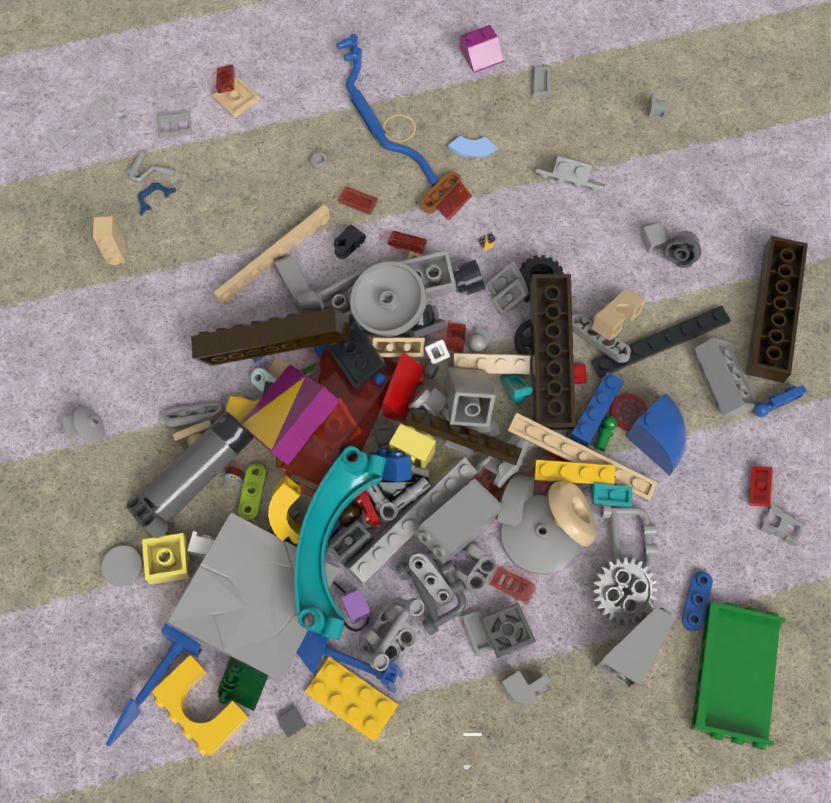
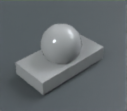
M477 327L462 352L484 353L494 334Z

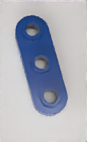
M705 571L696 572L690 581L682 616V624L689 631H697L704 624L713 584L712 577ZM699 579H705V584H702ZM695 597H699L701 603H697ZM691 616L696 618V623L691 621Z

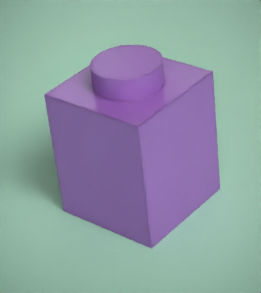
M352 589L344 593V597L341 600L352 624L371 616L369 607L360 589L357 591Z

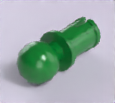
M607 416L603 419L602 425L604 428L599 429L600 434L594 445L595 449L603 452L606 451L610 437L614 435L611 431L618 425L617 419L613 416Z

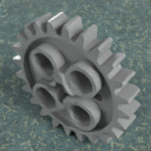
M621 556V560L614 557L613 563L607 560L606 568L600 566L602 573H595L598 580H592V583L596 585V588L591 589L592 592L596 593L592 600L598 601L595 607L601 609L600 614L606 615V619L610 621L613 619L618 624L620 620L623 624H627L628 619L635 623V617L642 620L641 613L649 614L646 608L648 606L653 608L654 605L650 601L657 600L652 595V592L658 591V589L652 587L657 581L650 579L654 574L647 572L649 567L646 565L642 566V561L637 560L635 562V558L629 557L628 560L625 556ZM623 571L624 576L622 580L618 581L617 576L619 572ZM640 581L641 586L636 591L635 584ZM613 589L614 595L608 599V592ZM630 599L631 605L626 609L625 602Z

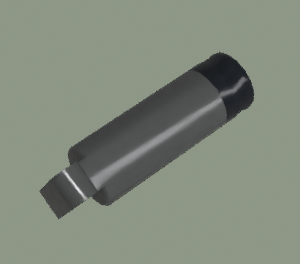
M224 412L152 484L146 486L142 497L139 494L132 496L126 504L127 509L153 537H162L168 530L166 522L169 519H173L253 440V436L229 412Z

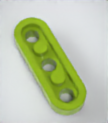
M259 463L250 465L245 475L238 513L246 521L255 520L259 514L267 475L264 466ZM259 470L258 475H253V472ZM255 489L256 491L255 493L250 494L249 490ZM246 508H252L251 512H245Z

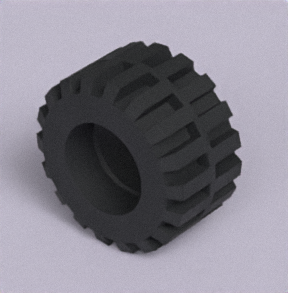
M536 255L533 256V259L528 258L526 262L522 263L519 270L525 280L529 293L524 301L528 303L530 300L529 280L533 274H564L563 268L558 266L559 262L557 260L554 262L552 257L545 258V255H541V257Z

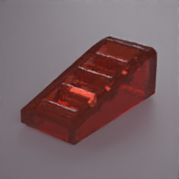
M498 567L489 584L525 605L529 604L536 590L534 583ZM502 575H505L506 578L504 579L502 585H499L498 583ZM511 578L513 582L509 589H507L506 586ZM517 583H520L518 591L514 592ZM526 586L528 589L526 590L524 596H522L521 594Z

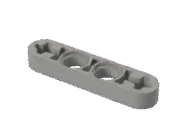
M582 314L572 315L573 332L615 361L624 363L629 360L631 349L627 344L614 337L611 340V345H603L602 341L608 340L607 338L598 333L594 336L587 333L589 330H592L593 321Z

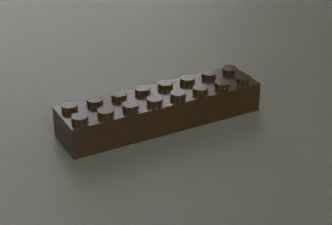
M771 236L765 245L746 375L784 383L791 375L808 243Z
M533 274L529 280L533 421L551 430L573 429L576 427L571 274Z
M327 306L320 311L307 310L304 314L300 315L288 314L285 318L272 317L265 322L252 321L250 325L237 324L230 329L217 328L215 332L202 331L198 335L191 336L192 359L209 366H215L351 340L349 317L334 307Z

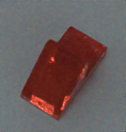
M448 322L445 341L447 351L462 352L464 350L465 324Z

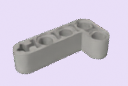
M289 255L273 262L283 284L287 286L290 297L294 299L299 313L304 314L307 310L320 311V304L315 292L309 289L292 256Z

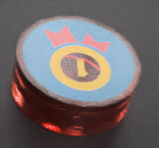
M228 467L225 469L224 478L242 482L245 473L239 468Z

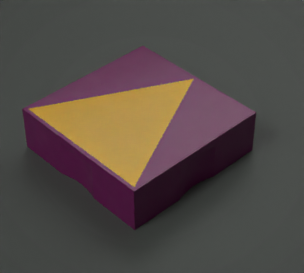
M289 364L241 424L248 430L251 436L288 465L305 445L311 434L322 424L340 401L325 387Z

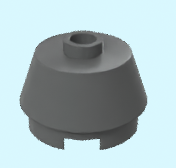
M680 231L665 244L666 259L678 264L677 267L680 268L692 266L701 256V246L698 237L690 231Z

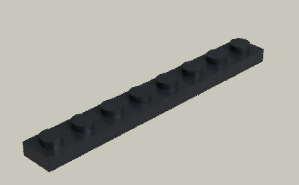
M719 306L629 344L631 354L627 362H617L605 354L592 360L591 364L598 377L602 378L607 372H616L729 324L731 319L723 306Z

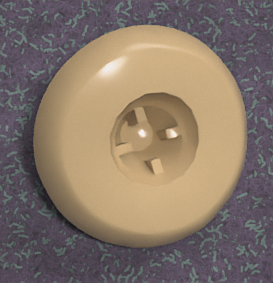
M568 481L553 483L549 489L548 499L550 509L555 518L554 524L557 527H561L578 544L585 547L590 546L595 541L597 528L585 495L574 483Z

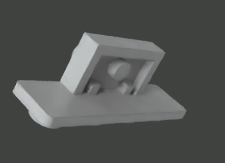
M561 155L557 157L554 170L537 166L535 170L541 177H555V180L559 182L570 181L573 182L572 185L577 187L585 185L590 190L596 192L604 190L605 186L604 183L588 179L592 168L591 163Z

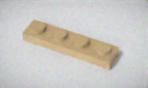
M454 352V368L486 370V373L530 374V354Z

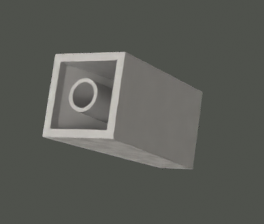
M448 367L445 387L450 424L489 427L496 394L486 370Z
M474 478L425 520L415 535L444 564L482 534L491 525L503 508V505Z
M656 607L607 653L595 667L628 688H636L643 681L676 618L671 616V612L667 609Z

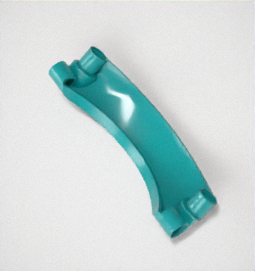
M354 446L347 447L319 485L300 530L295 559L294 587L299 625L309 631L336 640H340L345 616L336 605L328 586L325 566L328 540L337 519L349 503L362 492L381 481L387 460L377 455H369L368 457L366 453L360 452ZM352 454H357L358 457L355 461H348ZM308 615L314 616V621L311 625L305 624V618Z

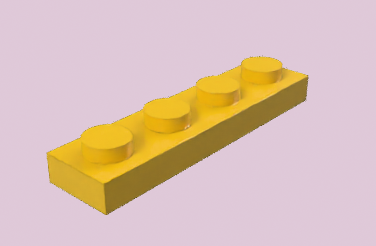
M535 460L534 480L614 485L615 465Z

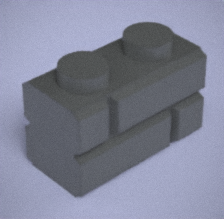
M357 520L327 548L341 564L345 565L365 547V544H368L374 538Z

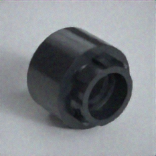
M476 259L458 265L459 269L453 271L458 290L461 294L467 292L468 295L486 289Z

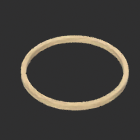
M393 115V116L389 117V118L385 121V123H384V125H383L384 130H385V124H386V122H387L390 118L395 117V116H403V117H406V118L410 119V120L412 121L413 125H414V132H413V134H412L408 139H405V140H401V141L393 140V139H391L390 137H388L387 134L385 133V136H386L388 139L392 140V141H395V142H404V141H407V140H409L410 138H412L413 135L415 134V131H416L415 123H414V121H413L411 118H409L408 116H405V115Z

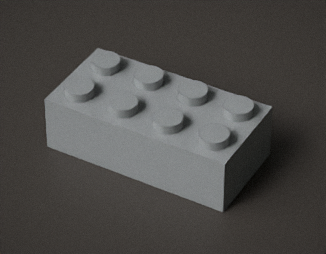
M381 259L316 294L321 308L332 306L349 317L351 322L356 321L350 306L352 288L358 277L371 266L382 263Z

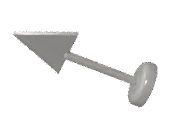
M428 388L421 391L408 405L409 409H418L422 405L431 415L440 417L425 402L431 395ZM448 440L444 443L445 446L469 456H475L470 448L459 446V444Z

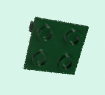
M231 657L217 691L219 693V702L226 704L231 699L254 711L268 675Z

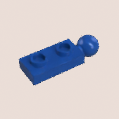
M804 385L797 388L792 386L781 395L776 393L769 397L768 403L759 402L755 404L753 412L758 417H765L770 411L801 398L807 390Z

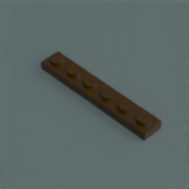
M411 408L405 418L404 424L515 466L522 451V448L514 444L503 442L495 437L484 435L476 430L460 425H452L449 421L418 409Z

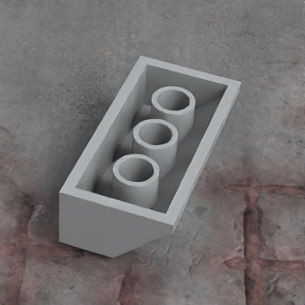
M713 337L694 348L697 353L696 359L703 367V375L710 383V391L717 399L720 413L724 416L732 417L753 411L758 401L731 342Z

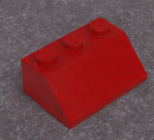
M401 353L382 403L383 417L402 423L405 422V418L410 411L408 405L420 393L417 389L419 384L423 385L426 374H423L424 367L406 353Z

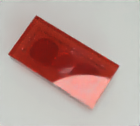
M393 231L388 239V245L396 249H405L423 254L428 239Z

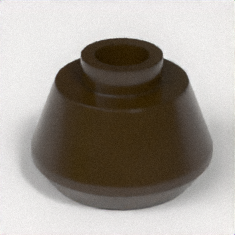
M350 502L338 518L341 526L348 527L355 522L362 514L361 507Z

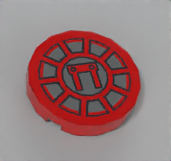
M624 394L618 396L613 401L610 415L617 419V426L619 428L630 431L635 422L648 410V407L640 397L634 394Z

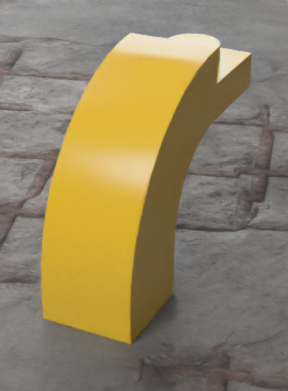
M285 475L272 492L268 511L269 522L274 533L281 541H284L289 536L290 540L298 545L301 526L291 518L288 509L300 496L301 487Z

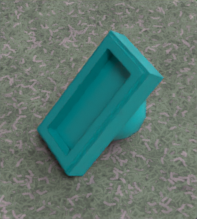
M512 374L501 378V384L508 390V396L512 402L521 403L527 395L533 394L532 387L519 374Z

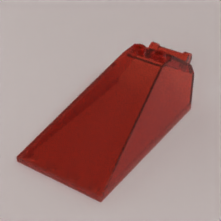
M325 346L310 378L325 387L340 402L311 434L305 445L288 465L276 456V468L285 471L284 476L287 475L290 478L291 475H294L317 486L316 490L294 481L301 487V493L313 499L323 478L347 447L354 446L362 452L383 406V400L398 363L382 357L387 367L380 373L385 375L386 380L377 385L375 378H372L359 390H356ZM352 454L348 461H355L358 455Z

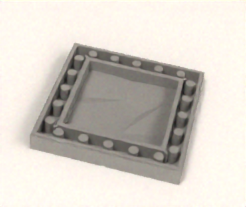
M230 513L167 622L168 625L281 683L308 631L299 625L296 611L294 575L297 547L289 542L281 541L277 536ZM325 562L326 576L330 589L339 569ZM308 615L305 618V624L311 625L314 616Z

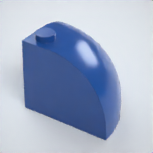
M665 393L635 422L626 437L669 476L676 469L684 454L686 426L679 407Z

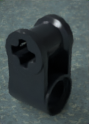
M352 224L347 226L334 240L335 256L339 259L349 257L361 246L359 245L360 243H364L366 234Z

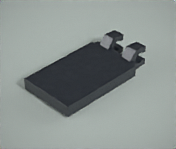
M349 320L351 340L326 344L325 346L354 389L359 390L384 370L387 364L355 320L353 322Z

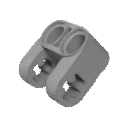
M469 543L463 550V553L477 564L469 576L459 570L454 572L457 580L461 578L467 588L465 591L473 595H480L485 591L496 573V561L485 551ZM484 564H490L493 568L489 571H485L482 569V566ZM478 580L482 584L480 587L474 588L471 586V582Z
M394 607L385 613V617L391 625L394 624L400 615V612ZM405 621L390 644L392 652L388 656L389 662L398 660L416 641V634L407 621ZM370 628L362 635L364 641L374 652L383 641ZM403 632H406L407 638L402 642L401 635Z

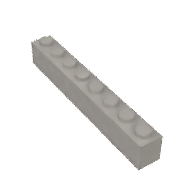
M457 457L430 483L431 488L418 496V500L410 502L344 567L358 582L365 583L418 531L425 520L442 507L477 473L476 469L465 457Z

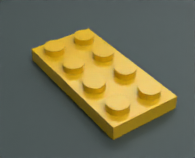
M328 657L305 691L311 698L374 742L398 707L397 703L330 657Z

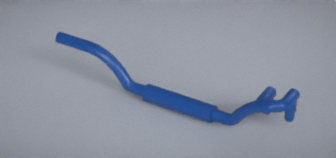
M351 34L350 38L336 44L337 49L349 47L350 53L344 55V60H353V68L345 84L350 93L351 101L374 139H378L384 149L402 153L415 160L433 187L439 180L425 158L408 146L388 141L381 123L361 91L356 89L354 83L361 70L362 49L358 47V36Z

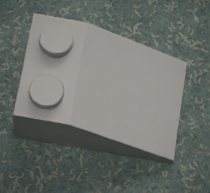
M448 250L399 262L416 271L424 283L426 296H438L457 291Z

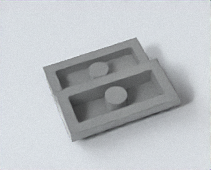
M515 262L507 265L486 283L495 296L492 301L502 315L529 295L525 280Z

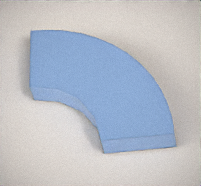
M460 135L448 145L449 150L463 157H484L497 150V147L486 137L470 140Z

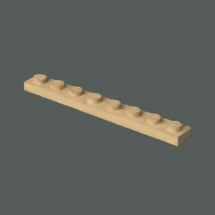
M322 205L214 291L216 301L220 305L224 302H229L233 295L238 291H243L250 281L258 279L265 269L273 267V262L280 257H285L294 246H299L306 236L313 235L316 228L320 225H325L329 221V208Z
M515 413L507 429L508 432L569 462L615 465L614 484L631 486L632 493L645 500H650L656 488L657 482L518 413Z

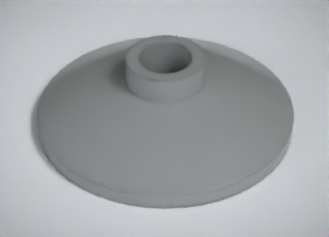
M80 407L73 412V426L84 440L97 443L104 438L105 429L103 422L93 410Z

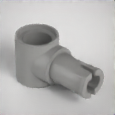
M377 484L366 490L376 505L374 507L377 510L379 520L384 523L392 521L398 514L397 507L388 498L385 499ZM383 508L391 510L392 516L390 518L383 515Z

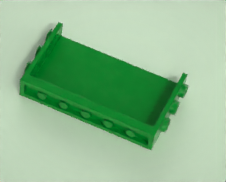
M710 602L708 604L704 620L691 730L708 733L710 738L716 740H723V737L730 738L731 743L744 745L745 742L752 743L753 748L766 750V747L774 746V741L769 740L779 631L780 625L785 623L786 618L779 617V614L775 612L761 613L756 608H738V605L734 603H725L724 605Z

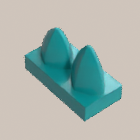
M593 483L591 504L632 507V487Z

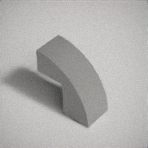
M515 474L511 478L501 500L503 508L498 513L497 522L517 526L522 522L524 502L533 497V477Z

